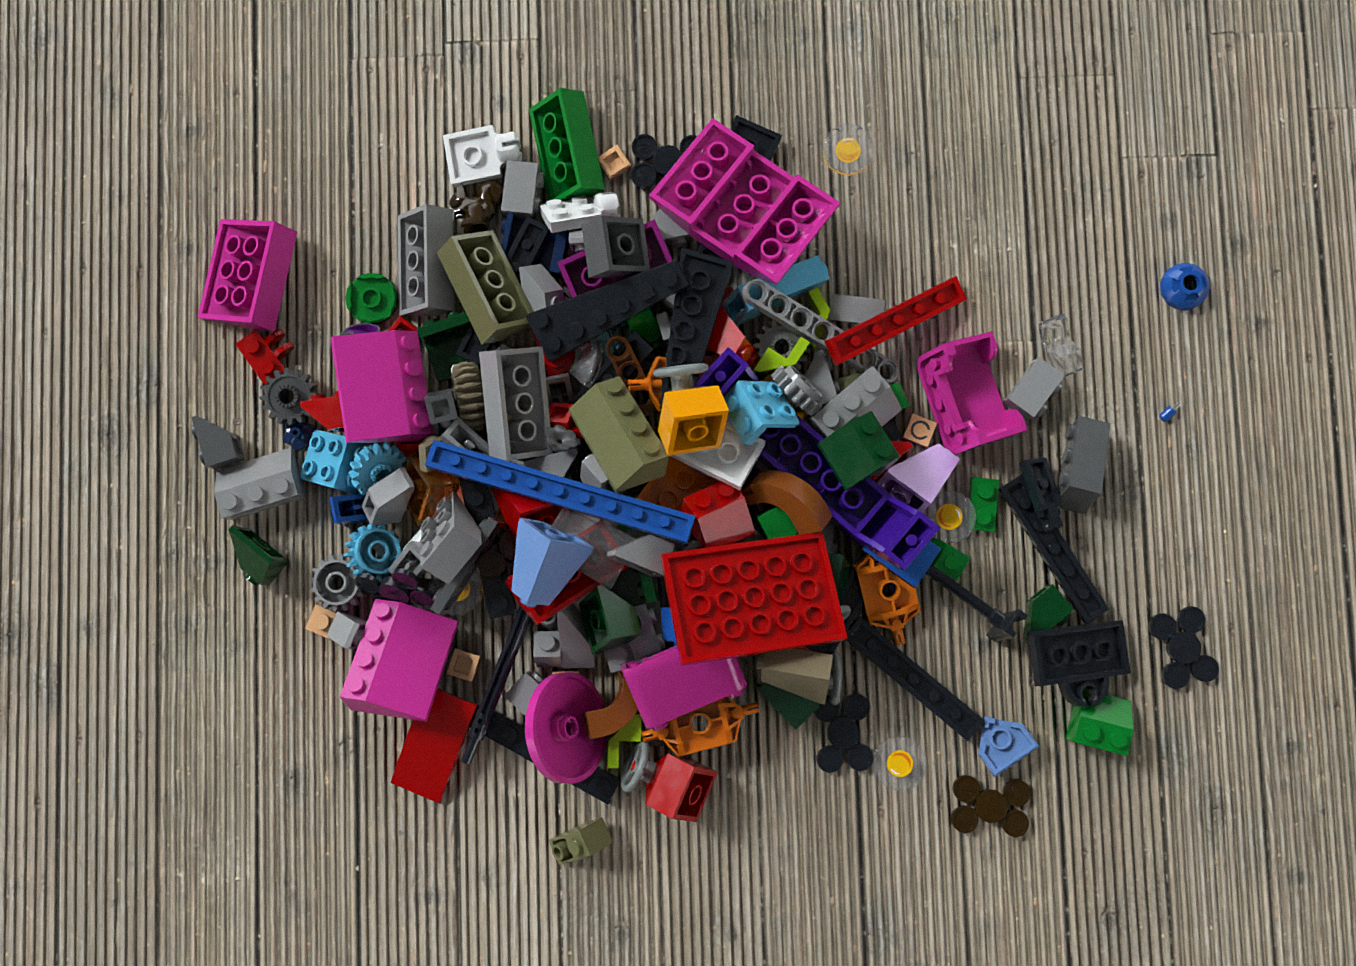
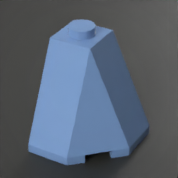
M520 518L517 528L511 591L521 598L520 602L526 606H549L590 556L594 547L579 536L570 532L565 534L557 529H553L552 525L545 522Z

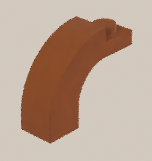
M778 470L761 471L753 481L744 483L740 489V492L745 497L747 506L757 503H769L782 509L792 520L799 535L822 531L833 517L821 495L811 485L787 472Z
M622 670L617 671L619 688L614 701L606 708L582 713L587 740L601 738L617 732L627 725L637 713L638 708Z

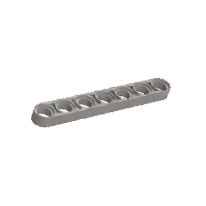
M759 279L752 280L746 283L742 289V297L747 304L828 353L829 351L824 341L844 332ZM752 285L758 286L761 290L759 300L753 299L749 294V289ZM774 299H779L782 302L783 311L781 313L773 311L771 304ZM796 312L802 313L805 317V323L802 327L797 326L794 322ZM818 326H823L826 329L827 335L824 340H820L816 336L815 331ZM873 348L865 351L869 356L867 366L860 364L859 355L844 362L860 373H864L873 366L880 374V367L887 365L890 369V376L888 379H884L887 383L895 381L898 376L896 363Z

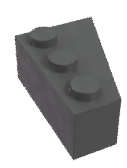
M1079 416L1073 424L1068 425L1065 438L1068 440L1062 456V465L1057 483V490L1063 507L1060 509L1083 514L1102 494L1111 423Z

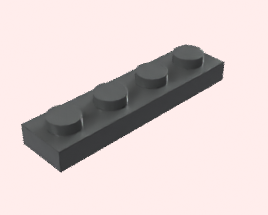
M488 517V519H484L479 524L482 544L449 584L446 583L444 588L441 587L435 593L431 610L438 615L450 612L478 568L480 557L489 551L506 523L497 517Z

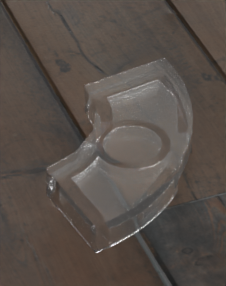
M600 336L575 349L574 363L569 371L588 388L594 383L601 365Z

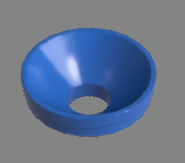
M1181 263L1169 268L1164 273L1160 282V292L1163 299L1169 306L1178 310H1190L1199 306L1208 296L1210 282L1205 271L1191 263ZM1186 276H1191L1196 280L1197 287L1195 290L1185 288L1183 280Z

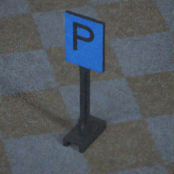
M931 541L926 544L904 571L863 547L862 551L911 587L916 588L924 574H926L987 618L986 621L992 625L986 636L994 642L1014 638L1017 633L1011 629L1013 623L1026 620L1028 616L1020 609L1002 613L997 608L993 609L936 568L932 563L941 548Z

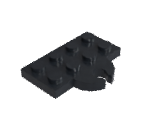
M1123 620L1027 632L1035 686L1058 684L1063 697L1074 706L1086 707V700L1082 694L1084 687L1089 691L1088 706H1096L1106 697L1110 676L1131 674Z

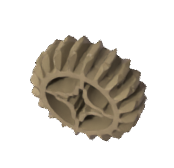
M467 361L452 365L451 378L459 412L458 417L476 433L486 430L483 387L478 365L475 362Z

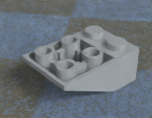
M452 491L448 498L443 497L440 500L435 514L432 517L428 516L420 527L421 568L447 584L452 581L482 544L481 530L458 494Z

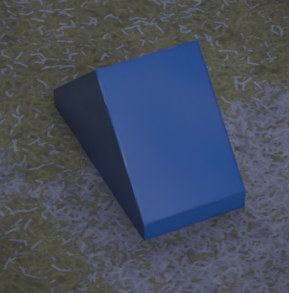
M366 494L330 497L334 524L347 526L368 521L362 508Z

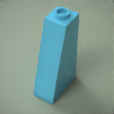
M817 255L792 265L777 285L764 282L794 300L817 287L820 288L830 277L826 264ZM745 284L738 286L723 304L728 316L736 326L763 314L744 301L742 289ZM752 285L749 289V294L753 299L759 300L761 290L758 286ZM774 299L771 304L772 309L783 305L779 299Z

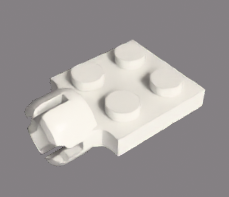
M488 125L443 135L450 182L453 187H458L459 184L468 185L503 177L502 171L507 165V160L522 161V152H519L521 144L515 132L497 134L494 126Z
M615 192L599 193L594 196V199L585 195L574 196L571 200L565 201L553 199L547 201L546 204L539 205L540 215L551 233L582 228L581 224L600 216L620 217L617 214V207L620 204Z

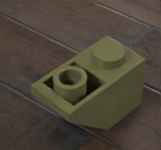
M602 817L585 822L548 840L552 853L559 865L592 856L613 843Z

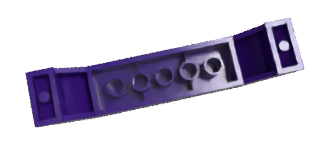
M727 347L708 371L695 383L694 387L718 385L724 397L737 381L760 380L750 369L749 364ZM798 415L796 416L799 424L795 428H766L759 436V438L765 440V446L758 460L770 470L793 474L811 485L827 504L833 516L830 520L832 524L851 540L904 571L940 529L920 510H916L891 496L871 478L845 491L817 445L824 438ZM727 417L726 422L732 424L729 417Z

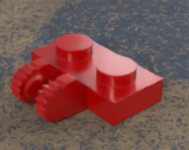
M255 329L235 343L265 386L269 385L265 378L267 376L275 378V370H279L284 374V368L286 367L281 359L295 349L292 342L284 343L275 352L271 348L286 335L283 329L274 331L266 339L259 330Z

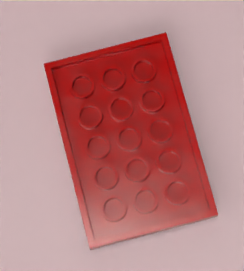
M823 532L663 553L660 556L681 666L840 642L847 639Z

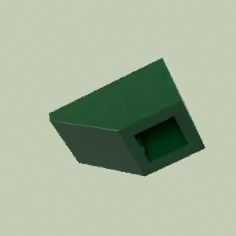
M1053 584L1045 585L1026 601L1025 613L1028 616L1024 620L1023 639L1026 643H1028L1027 632L1051 629L1055 625L1060 627L1070 619L1068 614L1074 609Z

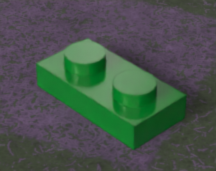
M971 477L966 530L995 532L999 479Z

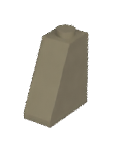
M796 648L759 654L757 670H762V682L819 704H825L833 655Z

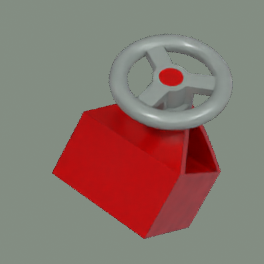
M643 740L638 742L631 750L625 762L621 776L622 790L628 793L636 788L640 780L646 782L647 806L671 819L697 822L718 772L694 759L678 757L672 754H666L657 762H652L648 760L650 753L649 744L647 742L644 743Z

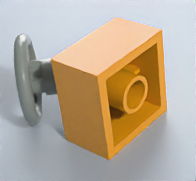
M706 363L658 368L653 372L655 377L671 378L672 390L664 393L658 433L667 456L721 447L729 412L727 404L718 385L694 387L692 374L708 371L709 367Z

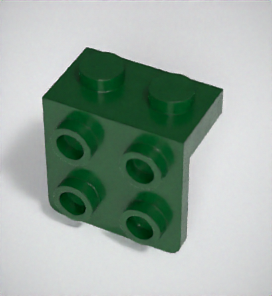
M452 312L447 315L448 318L440 321L431 319L422 323V327L416 328L419 338L425 343L435 377L440 382L452 379V365L466 361L456 355L471 325L466 312Z

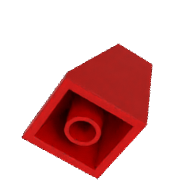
M720 306L705 356L716 354L719 358L729 347L747 362L750 369L754 371L759 362V354Z

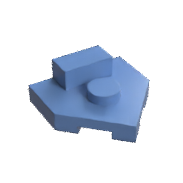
M984 716L985 721L982 725L978 755L994 777L1039 747L1022 723Z

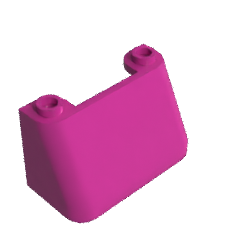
M992 331L944 343L921 355L917 361L918 374L935 422L937 423L944 447L953 454L962 453L1028 430L1023 415L1014 408L1005 410L988 363L996 357L998 352V345Z
M677 645L648 658H641L643 662L641 664L639 661L634 662L632 660L620 665L644 725L647 729L652 728L653 731L663 729L668 726V721L726 696L729 699L738 697L744 693L743 688L747 686L737 658L681 666Z

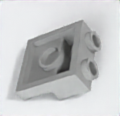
M646 604L635 607L636 615L641 620L642 634L632 642L604 651L611 673L621 670L620 665L632 660L643 663L641 658H648L666 649L664 640H662V634L656 635L653 624L657 623L653 608L647 609Z

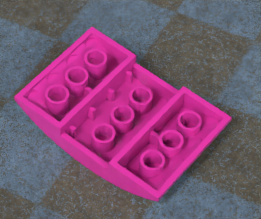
M712 118L650 193L649 198L678 226L724 260L733 262V265L741 270L777 285L840 206V202L797 174L793 177L754 151L755 146Z

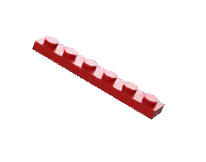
M954 276L824 342L834 364L839 365L967 300L957 276Z

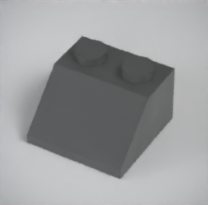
M600 216L581 224L589 278H616L636 275L650 270L643 219Z

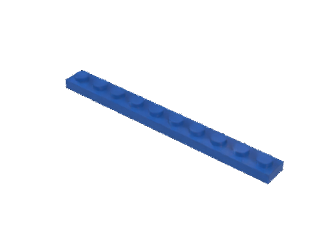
M433 440L425 462V466L429 469L684 544H688L696 519L691 514L437 440Z

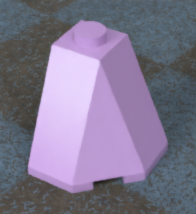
M938 443L890 467L877 484L891 496L923 512L933 502L960 459L949 449L944 448Z

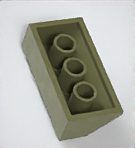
M494 231L451 236L437 252V255L481 345L502 341L529 327L530 324L525 315L533 312Z
M620 376L596 383L569 409V414L615 493L665 476L669 456H667L663 445Z

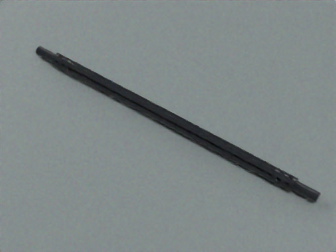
M586 441L583 444L570 478L581 483L582 461L592 454ZM569 510V515L562 523L557 521L552 528L565 533L574 511ZM519 606L468 733L470 738L461 758V762L471 765L480 740H484L485 733L488 730L489 723L492 720L493 713L531 618L521 606Z

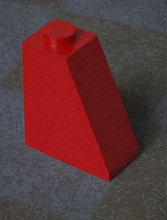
M491 487L515 543L520 518L542 521L553 526L557 521L562 523L569 515L568 509Z

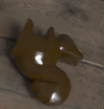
M496 180L484 181L478 188L477 197H468L464 186L459 184L458 190L450 198L449 205L455 209L453 212L457 214L456 219H465L460 223L461 227H465L463 230L464 234L487 231L489 223L495 216L496 205L502 204L504 185Z

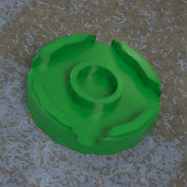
M366 273L358 276L347 288L345 296L347 309L352 316L362 323L374 325L381 324L390 319L397 309L399 300L397 290L392 282L383 275L376 273Z

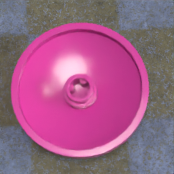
M556 673L545 678L533 692L526 711L525 738L530 757L544 777L559 784L579 783L592 775L602 760L607 743V736L592 740L586 739L582 713L603 709L605 706L596 687L586 677L578 673Z

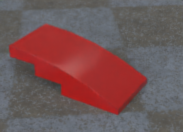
M438 688L427 722L412 721L390 783L440 803L460 757V751L470 730L469 726L478 705Z

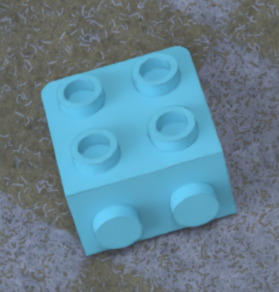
M737 381L724 396L729 409L728 417L744 445H752L766 428H795L799 424L795 410L788 403L783 390L775 382Z
M315 430L309 442L300 478L351 494H357L358 489L354 487L351 482L352 479L348 474L352 470L350 462L354 461L356 453H359L364 446H369L370 444L346 443L345 436Z

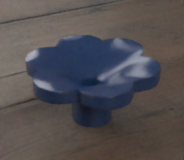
M296 419L295 425H288V423L285 425L286 433L283 436V440L286 444L291 445L294 450H302L304 446H309L315 427L307 423L306 420L304 423H299Z

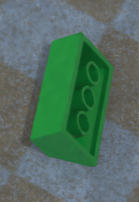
M559 88L529 109L542 172H544V183L548 201L553 199L561 201L571 200L572 197L579 195L591 198L605 190L584 91Z

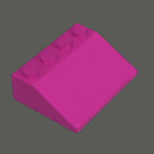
M220 219L197 318L250 329L275 331L297 231L275 221Z
M391 330L333 336L330 338L346 443L415 442L434 434L424 399L427 394L418 331Z
M375 599L340 698L353 711L427 722L459 625L458 621L401 602Z

